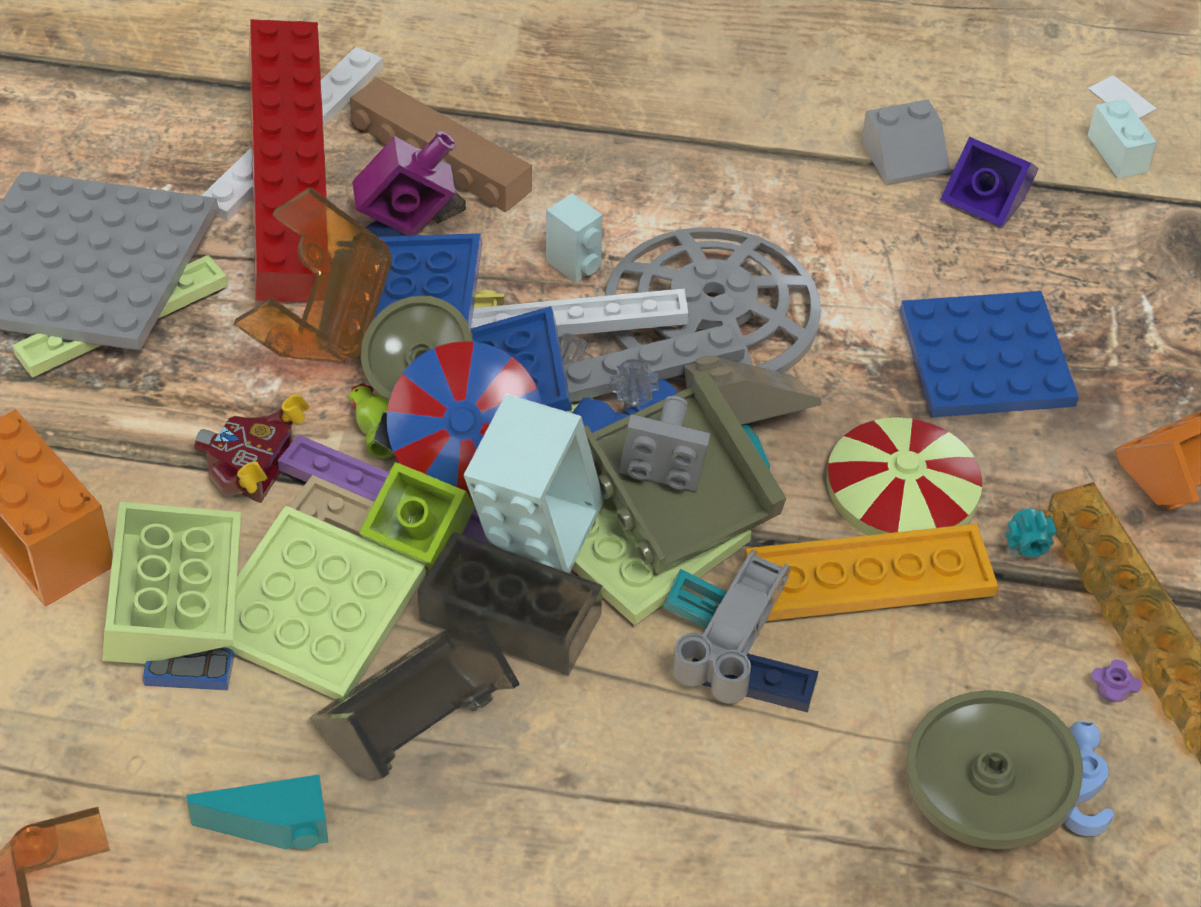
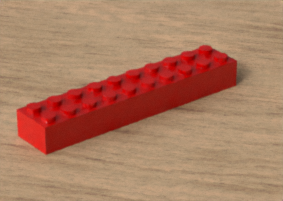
M250 19L249 64L255 301L325 303L331 269L318 22Z

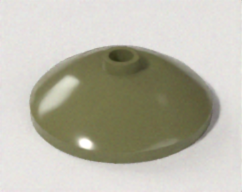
M412 296L401 299L383 309L373 319L364 335L361 346V364L364 374L377 393L390 400L399 377L416 358L443 344L461 341L474 342L472 331L463 315L453 305L442 299L432 296Z

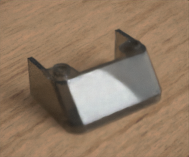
M487 625L448 630L423 641L355 686L344 697L335 699L310 717V720L318 734L358 778H369L372 781L378 778L383 779L390 774L389 771L393 768L390 762L396 757L394 751L456 709L470 707L471 711H476L494 699L491 695L494 691L514 689L520 683Z

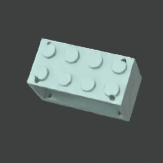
M505 394L464 473V478L493 557L497 558L501 564L509 567L519 565L531 569L535 574L543 578L549 579L553 576L566 580L604 503L582 417Z

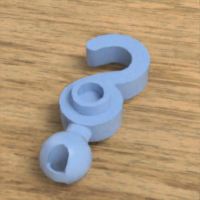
M1077 721L1069 728L1078 744L1083 763V779L1076 805L1091 799L1099 793L1106 783L1109 772L1106 761L1100 755L1093 752L1101 741L1099 728L1093 722ZM1075 806L1064 824L1076 834L1086 837L1097 836L1105 832L1110 826L1114 812L1107 808L1095 816H1087L1082 814L1077 809V806Z

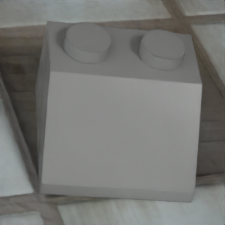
M929 99L866 111L861 142L885 185L949 173L950 167L942 121Z

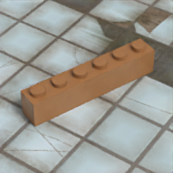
M374 79L350 97L352 124L358 129L364 130L378 138L384 144H387L395 136L419 149H423L435 137L438 131L448 133L455 141L454 145L456 146L442 161L451 165L454 183L506 213L532 191L531 164L381 79Z

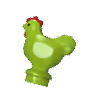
M364 383L353 386L348 394V398L352 401L353 408L356 409L357 425L366 434L365 443L368 453L379 459L393 457L395 454L373 440L383 411L387 413L389 400L380 394H374L372 386Z

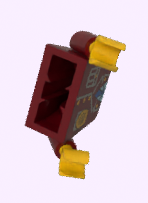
M300 394L289 396L283 402L282 409L271 415L252 418L233 416L228 419L219 434L206 429H201L198 432L194 448L196 451L207 454L209 475L225 496L231 497L242 494L256 502L262 503L282 472L279 470L278 459L293 442L291 425L293 423L295 425L302 424L305 420L303 411L308 410L310 407Z

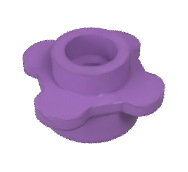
M1118 659L1113 660L1110 666L1103 669L1095 668L1091 674V679L1097 684L1100 696L1110 702H1122L1128 698L1130 692L1138 693L1142 683L1140 679L1132 676L1127 669V663Z

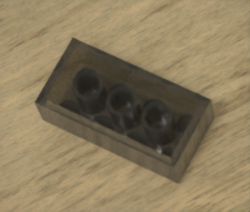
M457 532L452 533L417 590L420 621L569 676L602 614L603 585Z

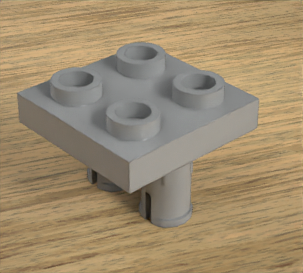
M668 396L665 399L659 421L631 414L619 473L629 475L637 480H650L669 485L674 489H687L696 492L711 433L683 427L688 403L681 397Z

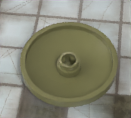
M996 690L964 693L952 697L933 708L920 721L911 737L907 755V780L912 797L923 815L934 826L948 836L963 843L988 849H1012L1033 844L1048 837L1061 827L1071 815L1079 798L1083 779V763L1078 744L1071 731L1056 714L1030 698Z

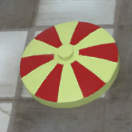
M902 417L872 420L846 433L833 448L826 477L828 494L836 510L850 525L866 535L967 525L977 510L982 491V475L979 465L972 452L961 440L934 424Z

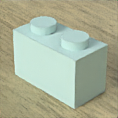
M1122 99L1095 105L1087 136L1117 179L1147 173L1156 140L1127 100Z
M573 193L546 210V262L576 284L586 276L594 274L601 267L603 215Z

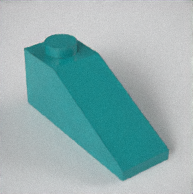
M319 774L187 795L192 826L281 849H309L317 844L328 843Z

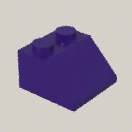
M969 136L940 200L1000 227H1004L1025 200L1039 168L1031 162Z

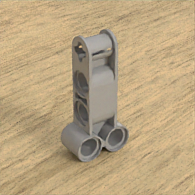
M754 550L749 553L703 635L687 633L676 642L673 671L674 676L680 683L694 687L706 681L710 682L713 695L724 703H737L744 699L748 692L751 664L747 654L781 595L788 580L791 566L785 564L782 567L758 557L757 551ZM687 658H696V659H698V660H700V661H698V662H691V661H688V660H686V659H687ZM731 674L737 676L738 678L729 679L724 677V675Z

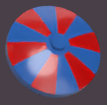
M469 341L452 342L423 353L401 374L394 386L388 404L387 431L392 450L398 462L465 490L472 499L464 473L505 394L544 405L537 384L527 369L505 351L484 343Z

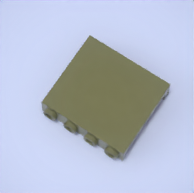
M707 370L693 376L690 388L672 395L681 397L688 403L683 427L711 433L696 492L687 489H674L669 485L650 480H637L629 475L619 473L631 415L593 433L588 425L584 426L602 494L606 499L612 498L617 507L616 515L620 525L626 532L629 530L632 532L637 541L635 546L640 559L645 565L651 564L656 575L780 515L786 501V496ZM665 399L632 415L659 421Z

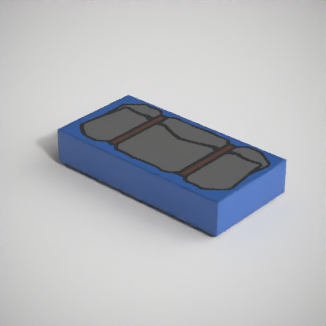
M222 647L161 661H146L143 674L144 685L228 690L235 657L233 650Z

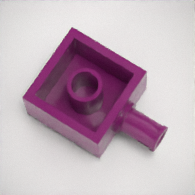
M438 131L435 137L423 149H419L394 136L352 181L356 211L408 236H415L456 194L451 165L442 161L456 146L454 145L455 141L444 131Z

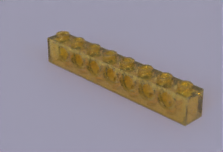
M1091 482L1052 493L1045 518L1052 517L1057 531L1055 535L1063 546L1067 560L1070 563H1074L1082 576L1086 590L1089 593H1093L1101 606L1105 620L1113 625L1121 638L1124 650L1128 655H1132L1141 669L1144 682L1147 686L1153 688L1162 702L1165 715L1168 719L1174 721L1183 735V741L1187 750L1195 754L1201 764L1200 642L1095 483Z

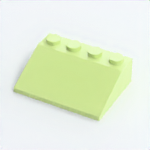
M119 501L102 661L146 664V661H161L233 645L241 512Z

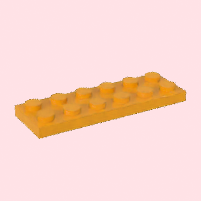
M977 524L745 548L744 560L754 550L757 551L758 557L782 567L785 564L791 566L786 585L766 621L996 596L998 584Z

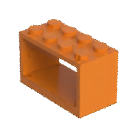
M15 409L0 417V553L46 607L110 570L113 553L102 505Z

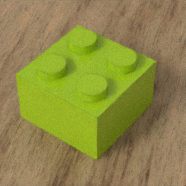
M395 462L359 534L368 541L425 564L427 572L441 577L475 509V505L465 490Z

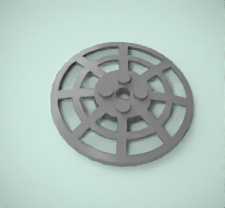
M697 227L681 229L661 234L643 242L630 251L617 264L609 278L605 296L616 295L619 278L622 273L642 275L638 286V293L649 292L650 282L653 277L671 281V290L685 288L689 324L682 325L679 330L672 326L653 328L667 339L694 333L697 329L706 330L731 323L745 348L744 359L737 362L749 365L753 364L747 347L764 341L780 328L797 339L796 342L779 356L755 366L782 373L796 365L810 350L818 333L821 316L820 296L816 285L801 263L790 253L770 241L756 235L725 228ZM694 239H723L740 242L742 244L736 245L733 243H726L720 241L696 242ZM677 241L680 243V246L663 252L650 264L634 262L645 253L660 246ZM758 248L775 256L788 265L797 275H782L768 259L755 252V250ZM701 249H719L733 253L726 261L707 259ZM682 253H687L692 262L680 270L662 266L671 258ZM747 258H750L761 265L770 275L751 276L741 265ZM777 287L779 301L776 310L757 301L758 289ZM788 287L807 288L809 291L811 309L805 329L786 317L790 302ZM717 292L720 295L710 297L706 293ZM753 314L768 321L762 327L747 335H742L739 328ZM628 330L610 331L617 345L622 350L642 346ZM685 374L664 379L686 386Z

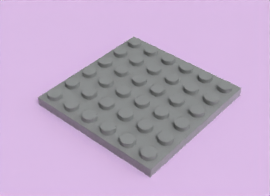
M21 172L0 203V330L32 335L39 333L47 335V337L54 336L66 340L140 351L187 264L190 262L219 210L217 198L36 174L33 172Z

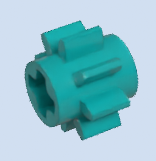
M1032 508L1023 509L1014 514L1011 521L1008 522L1010 530L1005 532L1009 548H1017L1019 555L1028 558L1039 557L1047 553L1051 545L1054 544L1052 536L1057 534L1052 517L1045 518L1043 511Z

